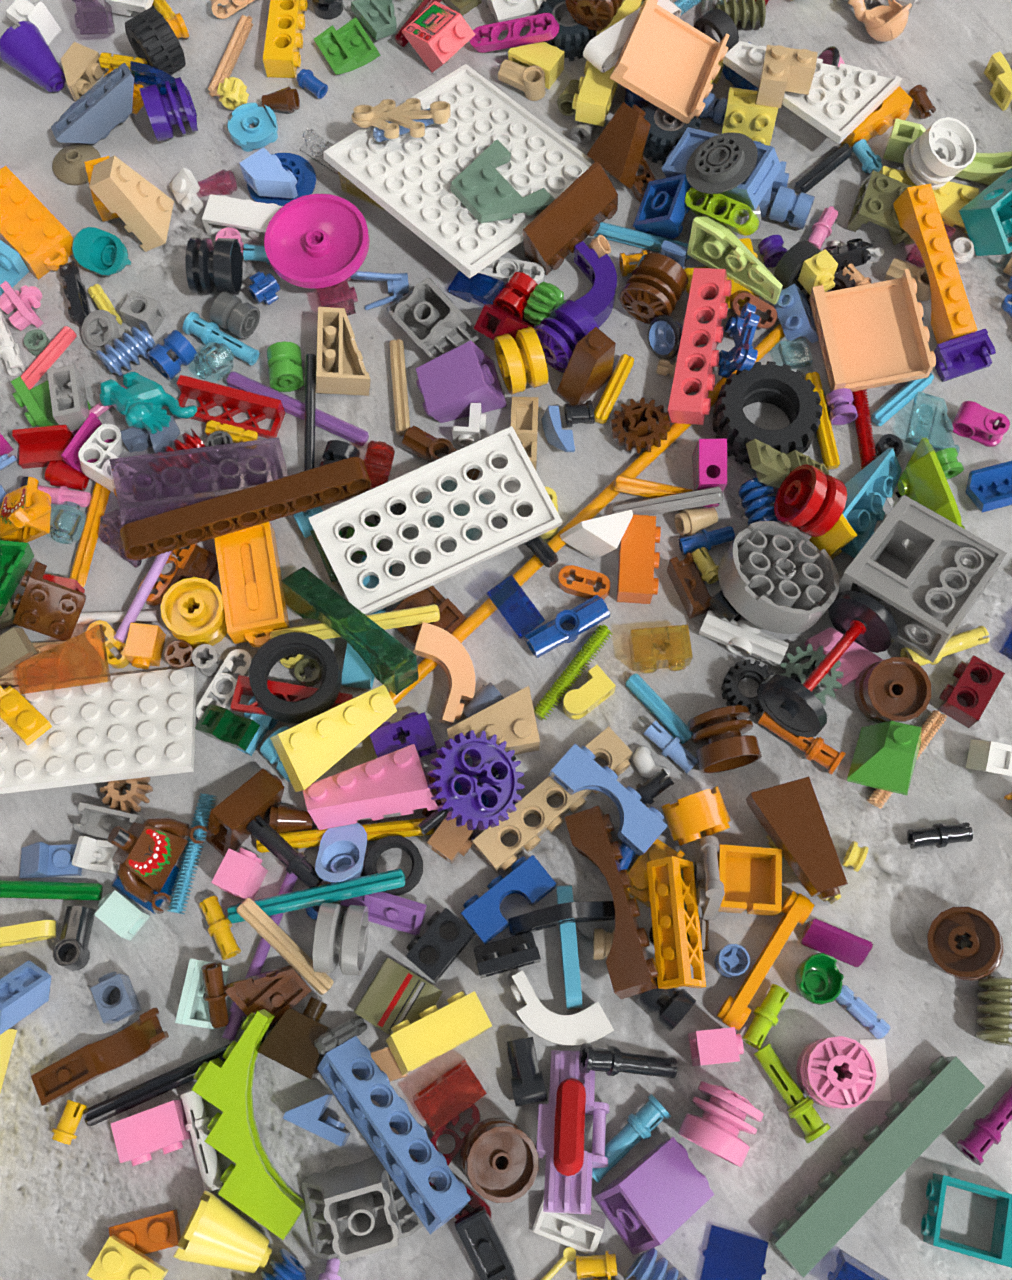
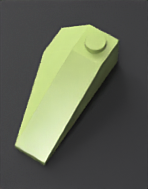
M695 217L692 223L687 255L711 269H726L728 278L775 305L778 302L783 285L730 229L709 217Z

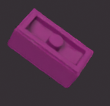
M813 919L807 923L801 939L802 945L830 955L854 967H859L873 947L872 942L818 919Z

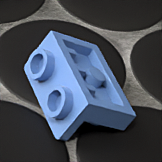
M795 284L781 291L778 302L774 307L786 339L792 341L801 336L802 338L806 337L812 344L818 341V336L806 295Z

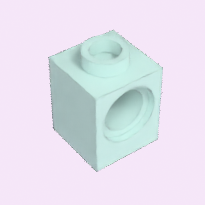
M114 890L112 894H107L98 904L99 909L94 914L121 938L131 940L150 918L148 913L125 894Z

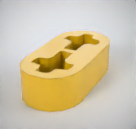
M99 620L91 623L86 631V637L111 667L116 669L126 667L130 663L123 655L126 643L114 639L116 631L106 621ZM99 630H102L108 638L105 643L98 637L97 632ZM115 647L122 657L120 659L115 658L110 650L111 648Z

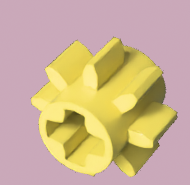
M225 78L224 83H219L217 94L220 95L219 101L222 102L224 107L235 110L242 104L247 103L249 96L246 92L247 86L238 78Z

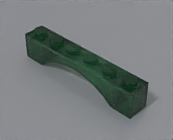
M302 567L281 580L286 605L303 619L318 620L336 631L360 655L376 679L395 695L419 679L416 654L307 568Z

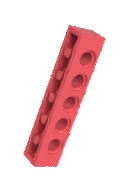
M694 268L668 405L671 423L703 425L705 415L710 414L711 399L708 396L709 391H713L715 386V374H712L713 367H718L719 364L717 345L723 341L724 330L721 322L727 318L728 305L725 303L726 296L731 295L732 281L727 280L726 269ZM695 368H701L698 371H692ZM691 392H697L694 395H688Z

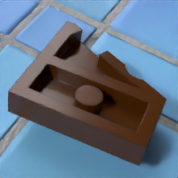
M291 965L228 983L223 987L224 991L247 1017L252 1012L256 1014L257 1011L263 1009L274 1015L275 1017L269 1028L281 1019L288 1008H293L312 991L310 986Z

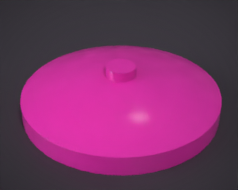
M310 194L290 201L272 217L264 238L265 252L273 270L288 283L310 289L330 287L349 278L363 264L370 244L367 223L359 209L344 198L331 194Z

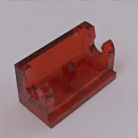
M464 1059L412 1097L417 1109L434 1133L487 1093L466 1059Z

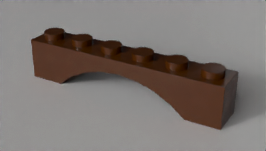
M598 805L564 817L572 845L579 854L590 860L601 870L613 896L615 932L612 947L606 959V965L614 993L622 1000L657 988L655 978L659 977V972L653 957L648 958L645 947L650 946L649 939L644 927L639 928L636 919L641 914L636 899H630L627 888L632 887L627 870H622L619 859L623 858V854L618 841L613 842L610 833L615 831L610 814H604Z

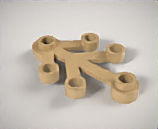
M409 98L405 103L397 107L394 100L384 99L374 107L370 105L354 107V113H352L351 118L352 122L361 128L374 126L384 130V137L388 139H395L400 136L399 125L410 129V136L420 138L425 135V124L411 119H433V122L436 124H445L451 116L450 104L445 101L433 102L430 104V110H421V101L418 98Z

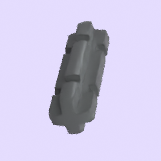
M356 1016L351 1021H347L330 1030V1032L320 1035L319 1038L315 1039L314 1046L318 1049L319 1054L325 1055L349 1039L361 1035L367 1030V1024L362 1017Z

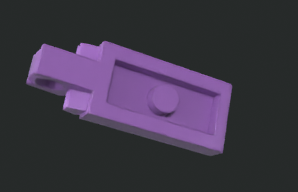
M377 892L341 900L340 905L346 907L350 905L367 906L370 922L412 935L420 934L427 907L425 904L386 892Z

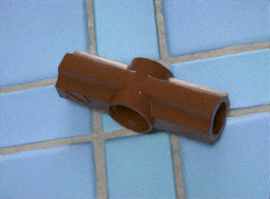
M414 425L408 428L401 442L403 448L429 463L442 458L437 457L440 453L449 455L458 451L448 439L436 438ZM470 469L466 475L469 479L476 480L479 477L480 470Z

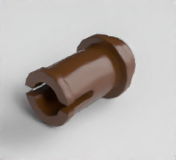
M916 85L909 91L908 95L913 99L912 103L919 112L921 119H926L931 116L929 110L934 113L936 108L927 95V88L922 87V85Z

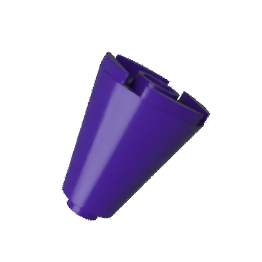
M30 21L18 22L21 26L13 29L12 26L9 27L0 38V58L48 92H58L63 89L66 80L65 74L38 27Z

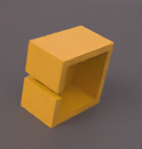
M720 844L717 858L720 881L724 884L725 894L718 912L741 914L747 909V914L775 916L780 913L782 908V849Z

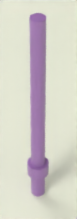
M287 872L278 895L292 892L298 877L293 873L289 874ZM284 913L269 917L279 926ZM262 936L245 978L261 973L271 947ZM232 1001L229 1009L231 1012L229 1023L226 1025L222 1037L234 1041L243 1016L247 1017V1015Z

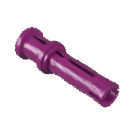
M1012 1086L984 1118L974 1121V1128L964 1140L959 1139L956 1143L958 1149L969 1160L979 1166L984 1162L983 1156L991 1146L1000 1143L1002 1137L1000 1133L1012 1120Z

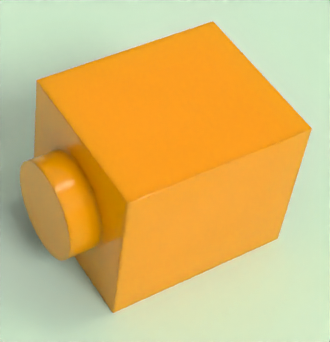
M130 623L123 655L133 667L139 669H149V666L159 667L166 634L159 625Z

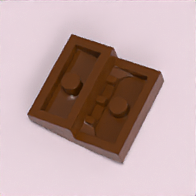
M433 585L407 597L393 610L397 611L435 604L440 611V620L428 624L442 628L450 634L467 619ZM422 624L395 629L411 645L415 646Z

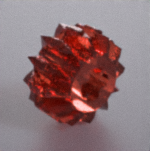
M371 440L367 445L363 460L371 481V487L373 488L387 483L395 451L393 446L382 441Z

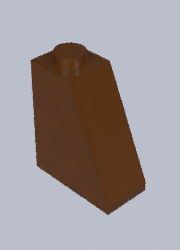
M623 102L586 155L595 162H599L602 168L631 189L651 124L644 119L646 113L634 104L631 108Z
M597 327L592 329L576 344L556 391V395L567 404L569 403L570 406L583 404L612 376L616 343Z
M264 768L211 810L206 841L224 857L228 849L236 851L251 835L246 830L248 824L253 819L255 820V817L258 815L265 820L270 814L271 807H277L281 802L285 788L281 780L276 775L267 772Z

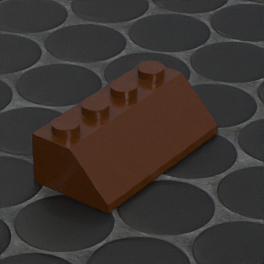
M594 162L523 229L525 257L531 262L540 264L544 268L546 276L552 270H557L564 262V259L570 253H574L577 244L584 241L588 236H593L598 231L600 223L606 219H611L618 210V193L599 162Z

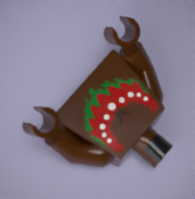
M169 817L147 819L143 824L134 822L128 831L120 826L114 827L108 836V842L118 847L112 857V861L118 866L117 874L124 889L141 901L152 903L151 907L155 913H164V910L157 907L155 902L158 899H164L167 903H171L168 894L159 892L188 842L184 839L185 836L190 837L193 843L200 845L204 842L195 840L193 837L194 832L197 830L208 832V830L200 825L190 828L188 823Z

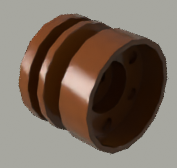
M565 0L567 9L574 20L590 30L597 31L605 29L611 23L618 9L625 1Z
M657 253L644 254L638 260L632 271V276L627 280L626 286L620 293L622 307L631 316L646 324H650L658 315L671 316L677 301L681 298L687 287V274L681 265L670 257Z
M741 705L720 707L704 712L689 720V731L695 733L691 737L692 742L695 744H707L696 751L700 772L709 774L725 772L754 763L762 757L757 737L743 735L753 728L752 721L746 720L750 716L748 707Z

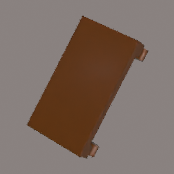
M688 553L686 558L681 561L677 557L671 558L667 567V573L689 619L707 613L709 610H715L709 603L712 597L701 579L692 553Z

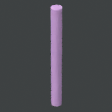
M172 551L156 556L114 636L115 640L122 643L125 642L130 623H135Z

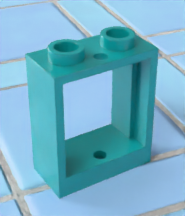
M933 1173L932 1179L928 1180L926 1186V1199L929 1200L928 1211L921 1220V1234L924 1235L923 1242L1012 1268V1194ZM947 1186L997 1199L990 1251L939 1237Z

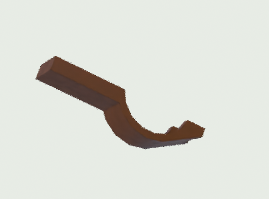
M152 1008L141 1014L136 1022L118 1033L88 1044L33 1074L31 1078L41 1105H49L97 1077L130 1063L166 1040L169 1035L167 1031L162 1030L157 1018L159 1014L158 1008Z

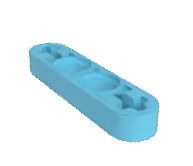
M572 885L556 886L557 904L573 902ZM565 923L559 925L566 1008H582L576 924Z

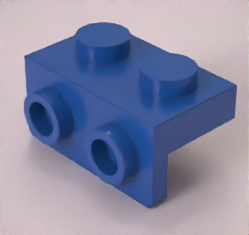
M1012 461L969 472L966 494L982 513L1012 505Z

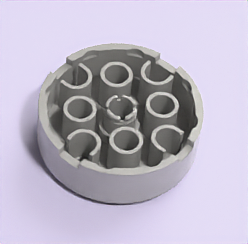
M759 521L750 524L748 528L739 532L720 560L718 577L724 597L739 614L753 623L754 626L775 633L795 634L811 628L834 602L839 591V576L835 564L825 549L820 551L809 541L811 536L800 531V529L781 522Z

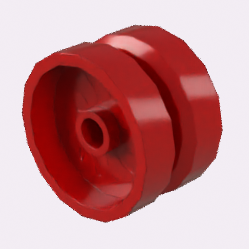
M804 464L798 466L789 473L777 492L774 503L775 515L779 521L800 529V531L812 537L822 536L831 530L840 519L847 500V488L839 479L824 474L823 471L811 465Z

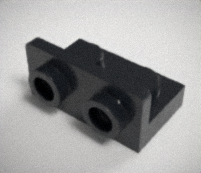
M532 932L477 946L473 949L481 979L541 961L538 946L535 944Z

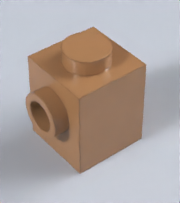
M445 817L427 842L428 848L450 864H453L459 854L465 856L473 845V840H471L473 831L468 830L467 822L464 826L457 827V817L448 821Z

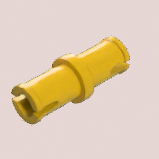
M217 896L204 899L203 902L199 903V907L208 923V934L210 937H214L222 955V960L230 959L241 952L230 929L232 923L229 919H226Z

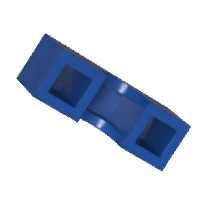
M534 855L528 859L525 856L521 857L510 867L513 870L505 878L499 875L487 885L489 890L480 898L476 894L463 904L465 910L461 912V915L483 944L490 942L508 927L507 920L500 912V904L505 897L511 894L521 895L533 907L556 888V882Z

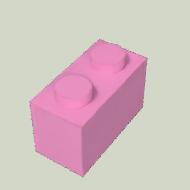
M240 848L238 852L228 849L211 883L242 900L247 898L254 900L268 870L261 865L263 860L258 858L256 854Z
M173 1100L111 1123L120 1163L131 1161L133 1167L152 1160L151 1153L163 1149L165 1155L183 1148L182 1142L191 1139L190 1131L186 1132L185 1125L188 1123L182 1100Z

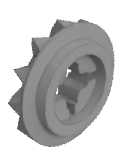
M95 310L85 318L82 325V337L85 344L91 350L105 352L104 346L106 344L115 347L113 340L121 337L119 334L121 325L116 320L117 316L105 310ZM102 327L108 328L107 332L104 333V337L95 335L102 330Z

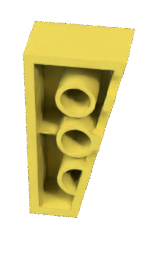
M385 684L270 737L295 792L303 791L397 711Z

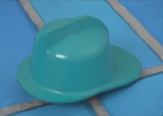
M87 227L79 231L73 240L72 250L74 258L84 268L101 275L110 276L121 272L126 265H131L126 246L117 236L95 227Z

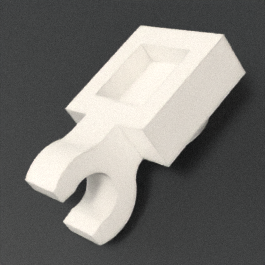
M182 168L169 184V187L178 204L183 205L186 210L192 207L195 213L198 214L204 207L196 194L200 187L192 172Z

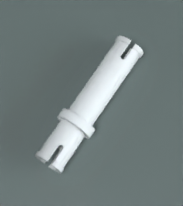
M0 308V357L5 362L8 374L19 376L22 374V371H25L19 355L20 348L14 342L3 310Z
M194 1091L180 1095V1099H182L188 1123L185 1125L186 1132L190 1131L204 1191L211 1192L222 1188L224 1185L220 1182L222 1174L216 1150L204 1142L210 1133L207 1130V1126L211 1118L206 1116L201 1096Z

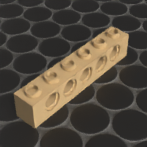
M609 726L585 746L596 758L604 759L608 767L618 776L631 765L629 760L633 752ZM549 776L515 804L517 808L515 812H507L508 820L503 822L499 820V826L492 828L489 826L488 829L478 835L473 840V846L496 873L501 869L506 872L518 860L517 855L524 849L527 852L534 849L541 842L539 837L547 830L550 833L555 831L564 822L562 819L564 815L570 810L573 814L586 804L584 798L592 792L598 794L599 791L582 790L570 795ZM552 795H557L562 798L563 804L558 808H553L548 805L547 799ZM535 814L540 818L541 822L536 827H529L524 823L525 817ZM507 833H512L518 838V842L512 847H507L501 842V838Z

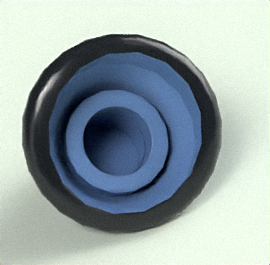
M664 314L658 315L651 321L648 329V342L652 352L658 358L670 360L678 354L683 325L675 321L671 316Z

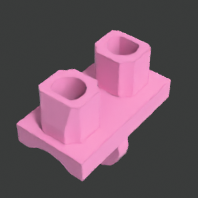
M4 281L0 285L4 290V293L0 296V308L7 314L16 307L18 309L8 318L10 322L20 331L31 323L39 328L43 321L32 307L39 308L41 306V291L35 286L28 287L24 285L21 287L22 292L20 293L18 290H14L7 281Z

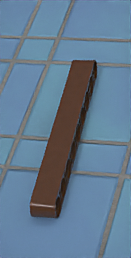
M351 457L128 523L120 530L125 556L130 560H143L360 495L371 487L366 466L361 458Z

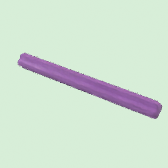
M235 371L230 372L226 382L228 386L279 399L283 404L285 412L305 420V403ZM316 408V426L357 445L364 446L369 439L367 431Z

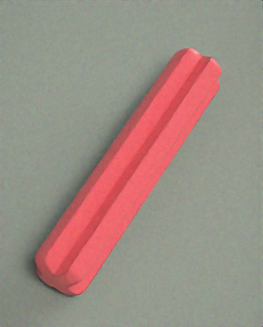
M64 326L20 376L30 390L77 337L70 327Z

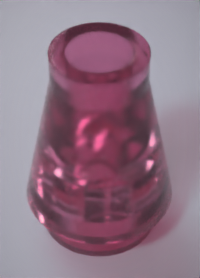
M223 169L202 181H198L199 192L202 197L210 194L232 195L233 191H237L236 179L231 170L226 171Z

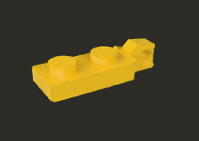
M9 685L3 689L0 686V719L27 746L52 727L50 722L15 688L13 689Z

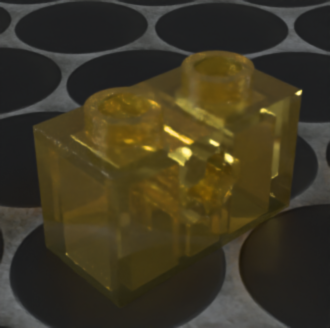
M688 625L631 629L629 647L632 671H640L643 674L654 673L657 669L669 668L670 671H680L690 665L693 656ZM661 647L662 652H665V654H660V651L656 648Z

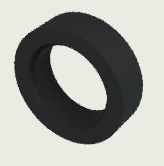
M290 632L270 639L257 651L249 669L250 686L257 703L267 715L284 723H302L328 711L335 703L341 688V674L333 650L322 639L308 633ZM300 654L317 660L324 669V678L321 686L312 696L301 701L291 702L281 700L269 691L267 686L268 675L273 666L281 659L290 655Z

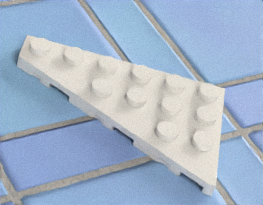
M739 41L726 53L723 58V64L756 87H759L766 47L754 46L751 43ZM817 58L809 95L785 91L782 105L840 144L899 87L902 78L895 76V79L878 76V71L863 70L860 67L840 63L839 67L822 63L823 59Z

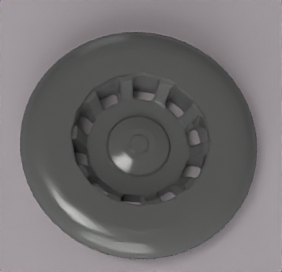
M730 132L711 137L699 145L691 154L686 165V178L695 190L702 193L718 194L729 191L744 182L754 170L758 157L757 147L751 138L741 133Z

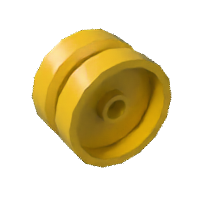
M528 327L518 330L516 341L509 334L495 337L494 346L499 369L505 386L511 395L523 392L526 389L527 382L533 388L548 383V370L544 352L534 328Z
M187 578L173 584L164 594L160 606L161 618L177 640H184L195 649L202 644L214 646L226 636L227 627L223 598L216 585L207 579Z

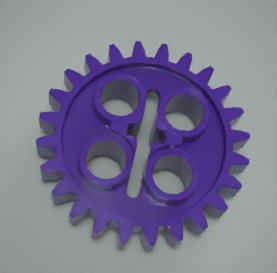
M471 730L465 736L459 733L454 736V740L451 738L444 742L446 748L441 747L436 750L441 758L431 760V763L437 767V769L428 772L429 776L435 778V782L429 784L428 788L437 790V793L431 799L441 800L442 803L437 810L438 812L445 809L448 810L447 821L457 817V827L464 826L466 822L468 830L476 829L477 825L480 831L488 829V825L491 828L499 826V820L503 822L509 819L507 812L512 813L517 810L512 802L522 800V797L516 791L525 788L523 784L517 782V779L523 777L524 773L516 772L515 769L521 764V761L512 762L511 757L515 751L506 752L504 750L507 744L506 741L496 744L497 735L495 734L489 736L486 740L485 731L475 735L474 731ZM465 753L472 758V767L466 764L464 759ZM492 766L498 771V779L494 778L491 773ZM455 768L461 774L455 773L453 769ZM455 781L459 782L462 786L461 795L456 793L454 789ZM491 786H495V787L499 788V792H498L495 788H493V787H491ZM482 793L488 798V807H485L481 802Z

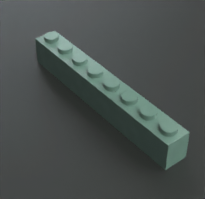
M940 1056L928 1068L931 1073L924 1080L919 1078L907 1089L909 1096L902 1103L897 1101L885 1112L887 1118L880 1126L877 1124L871 1126L863 1135L865 1141L857 1149L855 1147L850 1148L841 1157L840 1161L843 1164L834 1173L830 1170L821 1177L817 1183L820 1188L812 1196L806 1194L797 1202L794 1207L797 1211L789 1220L786 1218L781 1219L771 1230L773 1236L768 1241L797 1274L804 1278L985 1088L980 1080L956 1056L945 1058Z

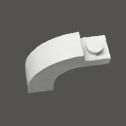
M523 970L512 976L514 984L509 987L517 1002L520 1003L524 1000L526 1006L516 1011V1014L523 1024L539 1038L561 1046H580L583 1043H592L614 1031L599 1002L573 1015H559L549 1011L542 1005Z

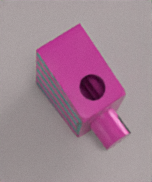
M727 439L698 440L692 454L694 491L719 486L723 493L727 486ZM717 503V504H711V505H706V506H703V507H706V508L718 507L720 504H719V503Z

